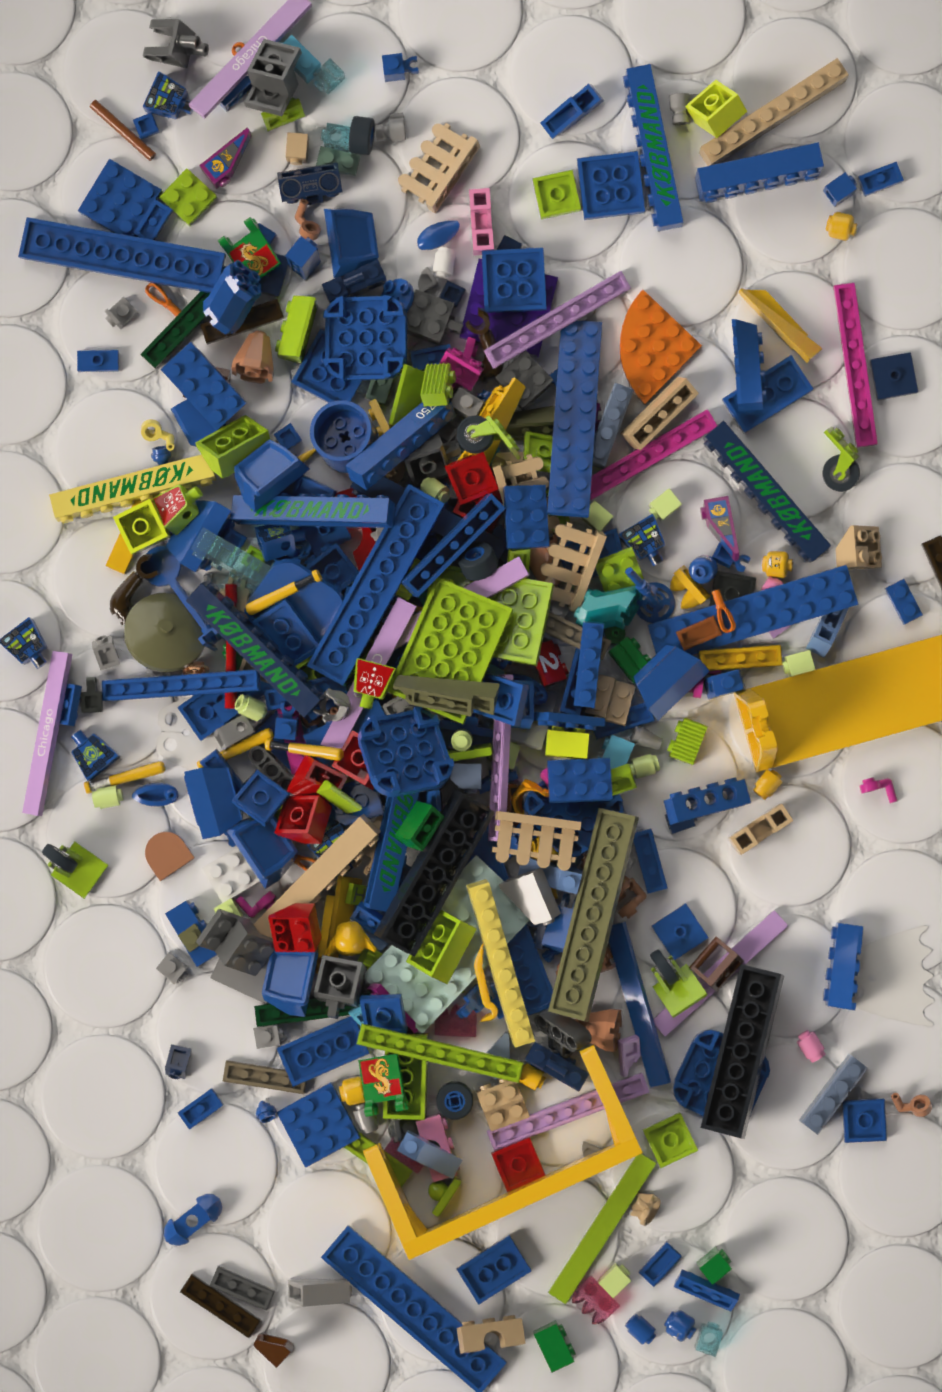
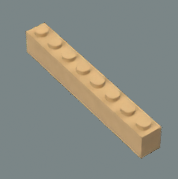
M836 58L727 129L718 138H713L701 146L699 154L707 166L720 164L846 82L849 74L839 59Z
M364 814L361 815L253 924L258 932L272 938L268 920L269 915L294 903L316 904L322 898L320 893L324 889L328 891L336 883L334 879L339 874L343 876L351 868L349 864L353 860L357 862L365 854L362 850L367 845L371 848L379 840L377 835L381 831Z

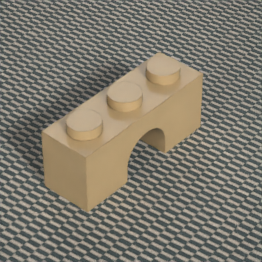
M781 803L728 837L737 853L742 855L771 834L791 823L793 819Z
M515 1315L504 1316L503 1321L495 1322V1318L483 1319V1324H475V1321L463 1322L462 1326L457 1328L460 1354L485 1350L484 1338L489 1332L498 1336L501 1348L526 1344L522 1318L515 1319Z

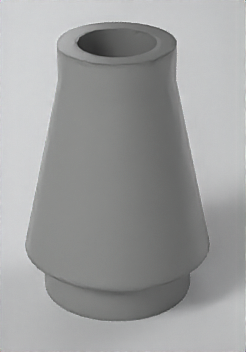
M636 726L630 742H633L635 746L659 750L663 741L662 738L656 736L643 726Z

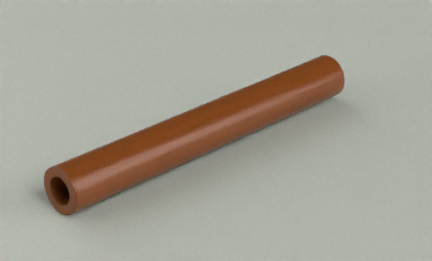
M94 100L90 104V108L145 158L151 161L156 156V153L101 103Z

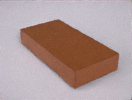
M714 615L676 631L684 651L722 635Z

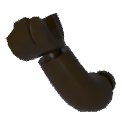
M478 307V316L484 321L478 326L473 325L469 320L465 324L472 333L479 334L478 337L482 348L485 350L497 343L489 328L490 321L487 311ZM484 353V360L482 361V368L484 370L479 379L486 384L488 382L487 378L491 379L502 372L504 363L493 369Z
M145 554L140 557L136 563V572L133 571L123 581L110 599V612L112 615L116 614L118 619H121V625L125 624L127 615L130 612L129 607L132 606L131 599L143 583V579L153 578L160 574L158 570L147 573L143 568V564L146 561H151L153 554Z

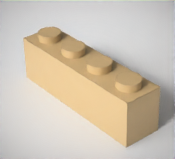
M677 377L620 434L632 448L642 450L699 393L686 378Z

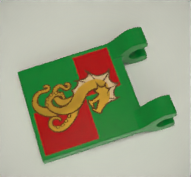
M249 217L244 221L246 227L250 230L248 235L234 245L229 237L226 238L225 236L221 237L218 242L233 263L237 260L241 261L244 266L251 271L257 272L260 278H262L282 263L261 232L257 221Z
M398 1054L358 1060L365 1098L364 1112L366 1117L378 1115L379 1110L376 1103L395 1100L396 1112L409 1109V1102L404 1092Z

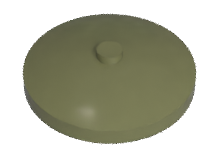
M157 593L149 595L138 601L127 615L124 626L126 646L135 660L149 669L159 672L182 670L193 664L200 657L205 647L198 640L203 635L201 627L176 594Z

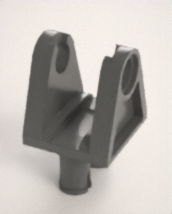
M152 19L150 21L149 28L154 29L153 32L172 36L168 47H145L142 55L144 58L188 68L191 54L205 57L208 55L209 45L201 43L200 37L195 36L196 33L181 20Z

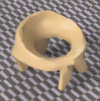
M639 1192L636 1195V1202L631 1205L633 1211L630 1215L637 1216L640 1224L646 1226L654 1219L661 1200L655 1194Z

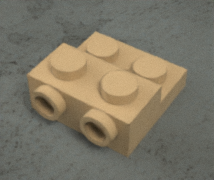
M598 674L595 708L582 707L585 710V716L605 718L607 722L625 726L636 685L616 681V678Z
M499 1079L498 1084L492 1086L491 1083L480 1086V1091L476 1092L491 1131L530 1117L516 1082Z

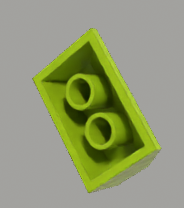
M293 296L292 301H288L286 313H288L287 320H283L280 329L283 335L281 340H277L275 352H278V358L299 364L302 363L318 309L315 297Z
M406 364L403 365L389 420V428H392L422 403L420 394L425 372Z
M244 415L195 442L210 469L221 478H225L234 473V466L270 439V435L266 428L247 415Z
M441 909L415 957L409 955L406 962L430 977L448 984L476 928Z

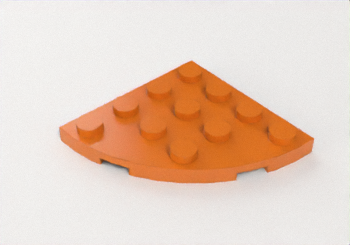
M642 290L631 304L622 325L620 359L631 389H634L637 398L645 405L702 345L651 296Z

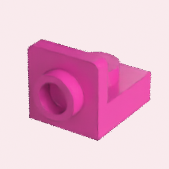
M471 337L467 339L463 356L469 360L471 357H476L479 347L475 345L476 339Z

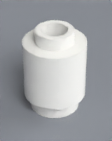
M439 247L438 252L435 253L433 273L436 274L437 278L448 279V276L453 275L456 257L453 249Z

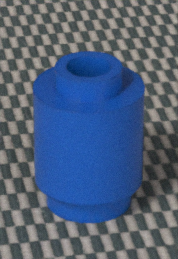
M636 1313L625 1324V1327L628 1329L627 1331L642 1345L645 1342L650 1344L656 1337V1334H654L656 1329L646 1319L638 1316Z

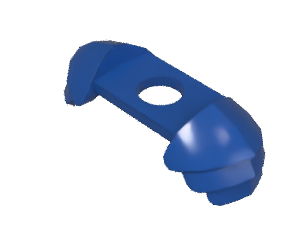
M214 1194L199 1196L196 1198L197 1204L176 1221L169 1219L164 1228L166 1242L176 1246L189 1243L187 1238L208 1221L215 1222L222 1212L220 1198ZM189 1215H195L198 1218V1224L195 1227L187 1225L186 1218Z

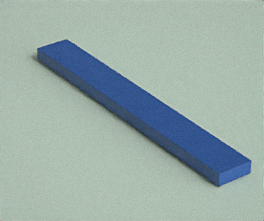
M256 670L102 681L103 701L261 691L260 674Z
M626 921L613 924L609 936V945L616 964L635 1035L639 1037L640 1053L650 1088L668 1084L671 1082Z

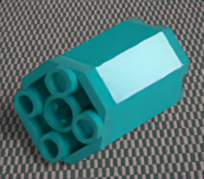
M635 586L607 592L589 589L585 594L583 605L581 607L578 606L574 613V617L577 618L576 624L583 627V621L604 623V629L614 626L625 629V625H630L639 609V605L636 602L637 600H642L643 595Z

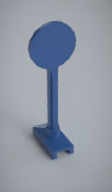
M157 546L149 550L146 554H153L151 561H146L143 564V568L147 573L158 570L160 574L153 578L145 579L150 584L158 587L170 585L201 627L203 635L198 638L200 643L214 652L217 651L218 648L215 644L224 638L186 602L189 596L177 581L181 571V564L166 546Z

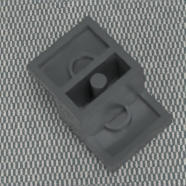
M263 39L247 69L252 88L244 101L247 108L283 116L299 85L294 72V67L302 54L299 47Z
M222 909L217 910L196 940L200 947L215 951L224 966L253 976L258 974L275 950L273 938L260 934L250 919Z

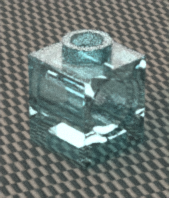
M330 58L313 74L315 81L313 84L320 92L324 90L329 94L345 79V73Z
M327 123L326 129H322L321 141H324V147L349 152L350 127ZM338 133L341 135V138L338 141H333L330 139L332 134Z
M710 1321L707 1324H701L694 1346L696 1351L716 1357L723 1336V1331L719 1328L720 1325ZM707 1333L715 1335V1339L712 1342L704 1341V1336Z

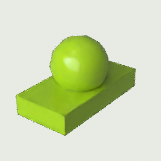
M457 1176L454 1177L449 1186L443 1181L432 1182L429 1185V1196L432 1200L438 1201L432 1210V1214L435 1216L441 1215L462 1181Z

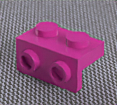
M448 348L440 363H449L452 371L456 373V383L471 391L484 369L480 367L481 364L475 359L471 358L469 360L463 356L464 353L457 348Z

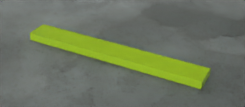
M361 1023L356 1043L516 1083L520 1081L524 1065L522 1061Z
M643 1154L635 1156L548 1291L550 1295L564 1304L568 1302L655 1167L656 1162Z

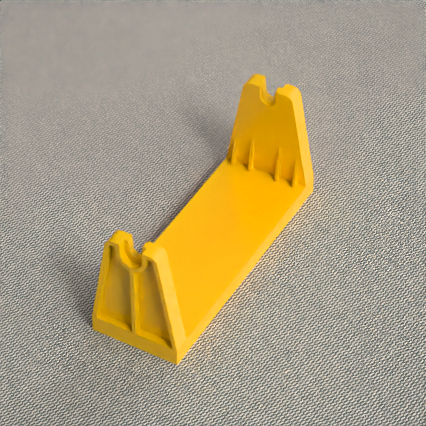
M942 635L733 693L755 771L760 772L942 721Z
M594 1045L579 1052L605 1107L614 1144L557 1169L535 1181L427 1229L410 1207L382 1144L378 1143L363 1150L409 1260L643 1153Z

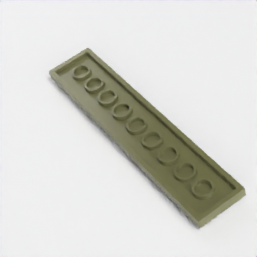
M601 808L598 809L548 1012L586 1022L589 1021L639 820L637 816Z

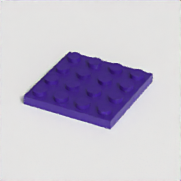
M480 258L478 259L463 320L464 327L459 336L460 339L467 340L468 337L474 338L477 343H481L478 337L479 334L472 333L465 323L469 320L473 325L478 326L484 321L478 316V307L484 309L482 259ZM545 274L546 310L488 313L489 328L497 342L550 312L558 277ZM543 340L526 351L531 356L539 357Z

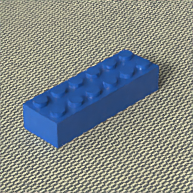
M819 142L698 168L695 175V183L699 201L712 203L720 197L731 199L737 197L739 193L753 194L757 192V189L765 188V190H772L781 184L791 186L797 184V181L804 179L805 182L814 181L820 176L824 167Z

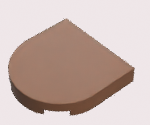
M161 832L154 835L148 841L145 848L146 860L159 881H162L195 858L182 838L171 832Z

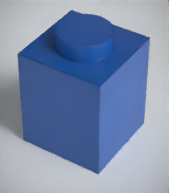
M845 172L827 184L823 192L833 206L836 207L856 192L857 183L851 175L848 176Z

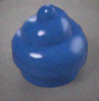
M166 446L152 448L151 458L154 462L158 463V465L169 462L172 454L171 451L167 450Z
M263 1100L260 1101L256 1109V1118L261 1123L274 1120L276 1118L275 1106Z

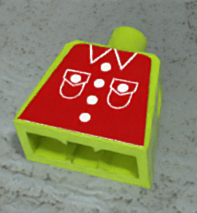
M176 485L153 498L164 528L175 535L179 534L199 514L195 501L201 498L203 494L197 486L188 490L182 485Z
M359 658L356 659L354 692L362 694L359 707L372 709L374 698L382 700L385 698L396 673V668Z

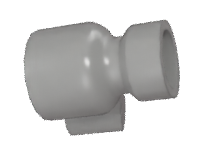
M675 93L669 95L670 110L674 112L672 117L673 125L689 123V116L686 114L687 109L685 106L699 94Z
M403 113L390 114L387 126L383 124L375 125L377 141H384L386 138L393 142L406 140Z

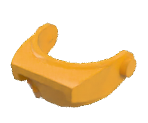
M525 779L511 796L514 811L517 814H524L522 798L525 792L537 791L543 796L549 797V790L543 789L535 782Z

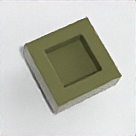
M195 923L178 935L189 953L199 947L196 940L202 932Z

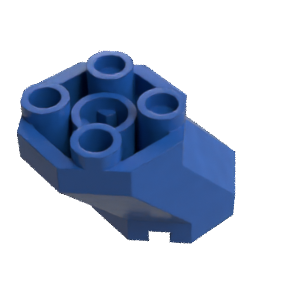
M239 260L229 264L223 270L210 295L203 301L204 314L206 317L210 315L212 326L225 335L230 332L235 333L241 327L253 304L261 296L260 276L257 272L251 271Z

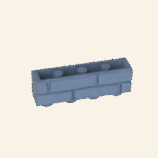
M618 383L614 384L594 436L593 466L601 469L605 468L634 389Z
M848 1054L799 1121L818 1135L823 1129L822 1126L827 1124L848 1096V1092H851L868 1068Z

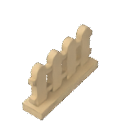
M447 123L444 126L435 124L432 127L433 135L436 137L433 143L428 140L421 143V150L425 155L422 159L414 157L410 160L409 165L414 170L411 176L402 174L398 178L400 186L403 187L401 189L403 193L406 194L408 191L419 197L418 201L422 204L426 201L428 209L435 214L480 148L476 138L470 136L467 140L468 136L463 133L461 136L450 130L451 126ZM441 141L453 147L450 153L439 147ZM430 158L442 164L439 170L427 163ZM419 174L431 181L428 186L416 180Z
M529 454L526 455V460L515 463L507 460V465L501 466L500 461L492 463L503 506V487L507 486L505 479L511 478L512 484L508 486L546 485V488L549 486L548 479L545 476L538 477L536 473L537 470L543 467L542 458H532V455ZM531 472L533 479L517 483L516 476ZM546 496L547 509H548V496ZM556 515L548 516L549 534L553 533L552 529L560 524L559 518Z
M567 522L566 525L558 524L555 527L554 531L561 538L559 544L552 543L549 545L547 551L550 556L554 557L552 564L543 563L540 571L543 575L547 576L545 582L551 583L553 578L566 582L564 589L554 586L551 599L559 601L558 605L561 607L568 604L569 610L575 612L578 606L581 607L607 536L604 532L596 529L594 534H591L592 529L587 528L586 531L573 528V524ZM570 540L581 544L579 550L565 547L566 541ZM588 546L589 548H588V551H587V554H586V553H584V552H585L586 547ZM562 559L574 563L572 569L569 570L557 566L559 560ZM579 566H582L580 572L578 573L577 571Z
M496 811L495 820H500L499 826L495 825V831L499 832L497 847H492V852H496L495 857L498 862H506L509 854L516 855V861L519 865H527L530 857H535L540 868H547L550 860H558V868L566 871L570 868L571 862L575 863L576 857H572L573 842L578 841V836H574L575 830L581 829V822ZM513 822L521 823L520 828H513ZM534 825L541 826V831L533 830ZM554 828H562L561 834L554 833ZM512 833L519 834L517 850L510 849ZM532 836H540L538 853L530 852ZM553 838L560 839L558 855L551 854Z

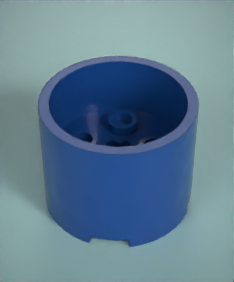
M345 400L333 401L320 408L310 425V439L314 448L329 467L342 473H348L345 465L379 438L376 427L364 409L353 402ZM350 437V441H343L344 438L348 439Z

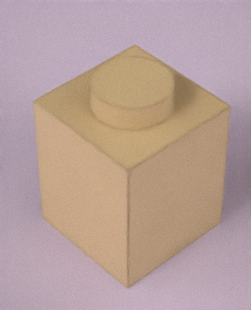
M287 132L285 156L287 162H290L292 165L307 163L308 134Z

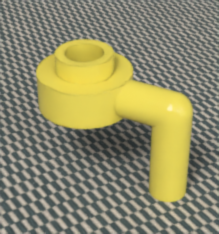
M149 419L143 422L141 425V435L145 440L156 441L161 438L166 440L167 450L172 451L174 449L173 434L163 431L160 423L156 420ZM148 427H154L155 429L149 430Z

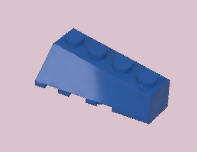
M731 319L738 411L763 410V402H767L766 390H762V383H766L765 370L761 371L760 364H764L763 351H759V345L763 344L762 332H758L757 325Z
M836 923L835 927L832 926L831 939H834L833 947H830L828 952V959L831 960L830 968L826 969L825 980H828V988H824L823 1001H826L825 1005L856 1010V1003H852V997H855L858 989L857 981L854 980V977L858 976L860 961L857 959V955L861 954L863 926Z

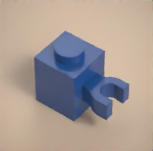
M402 53L382 55L385 82L405 80L404 72L411 74L419 73L418 67H410L411 63L417 62V56L403 60Z
M281 701L280 709L283 714H278L276 717L274 738L296 740L299 716L293 715L296 710L293 706L291 710H287L285 708L286 701Z

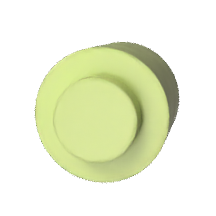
M428 477L422 481L420 485L421 491L443 503L449 500L450 489L437 479Z
M243 694L236 700L235 710H238L239 714L254 721H259L265 717L267 713L265 702Z
M466 729L456 730L451 739L453 748L457 751L468 750L472 745V734Z
M651 754L633 758L629 764L632 774L636 779L656 774V771H660L656 755L651 756Z
M117 785L98 788L92 792L95 808L100 807V809L119 806L120 801L124 800L122 789H118Z

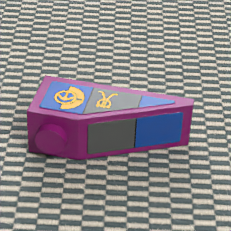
M248 127L199 165L202 172L216 189L220 186H226L231 181L230 178L233 177L252 136Z
M729 497L705 499L703 507L700 508L702 520H706L708 529L732 559L738 561L739 549Z

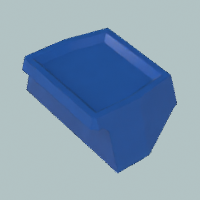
M342 208L324 209L334 278L343 276L379 258L373 213Z
M269 439L234 466V475L244 502L256 512L309 471L310 468L287 448Z
M197 500L195 502L199 514L179 534H172L166 544V547L178 562L194 572L201 569L205 571L211 569L223 548L219 546L221 539L228 527L232 529L235 527L234 521L230 519V509L215 501Z
M666 645L634 676V680L648 710L659 721L709 670L700 659L676 646Z
M198 768L184 772V780L202 839L220 836L243 820V811L231 803L238 793L231 768Z
M275 816L272 817L265 827L251 817L239 821L227 830L265 889L282 878L298 855V851L290 839L274 833L278 822Z
M318 947L316 952H275L274 950L269 957L262 989L264 1001L288 1015L305 1017L318 958Z

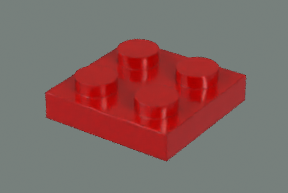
M484 452L474 453L444 466L460 505L499 489Z
M530 1137L491 1153L507 1192L546 1175Z

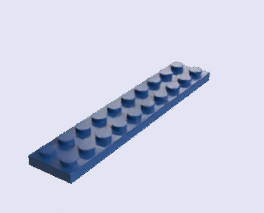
M26 217L18 257L30 261L211 293L223 272L226 254Z
M576 320L560 330L547 515L589 518L602 322Z
M408 484L395 507L393 528H384L310 659L308 667L345 686L356 666V659H360L397 593L401 581L407 575L445 507V503Z
M847 565L724 601L736 623L735 630L730 633H725L721 630L722 635L685 650V652L691 655L697 654L701 650H710L859 605ZM716 604L647 625L656 654L666 645L676 646L683 650L676 631L713 615L719 626ZM722 609L724 626L726 629H730L731 623L727 614Z
M488 825L467 864L477 855L505 881L509 879L504 863L498 862L495 857L496 852H492V847H497L495 841H488ZM526 923L509 941L507 946L526 1012L530 1016L549 1008L553 989L539 953L534 948L535 943Z
M347 1225L321 1256L327 1264L349 1281L474 1391L483 1392L507 1363L504 1358L485 1342V1350L460 1354L457 1328L462 1326V1322L351 1226Z

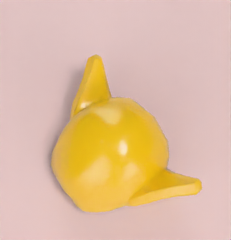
M348 921L342 922L337 926L335 936L330 941L324 955L330 956L338 952L343 956H355L363 952L364 949L376 952L377 948L370 941L368 935L358 922Z

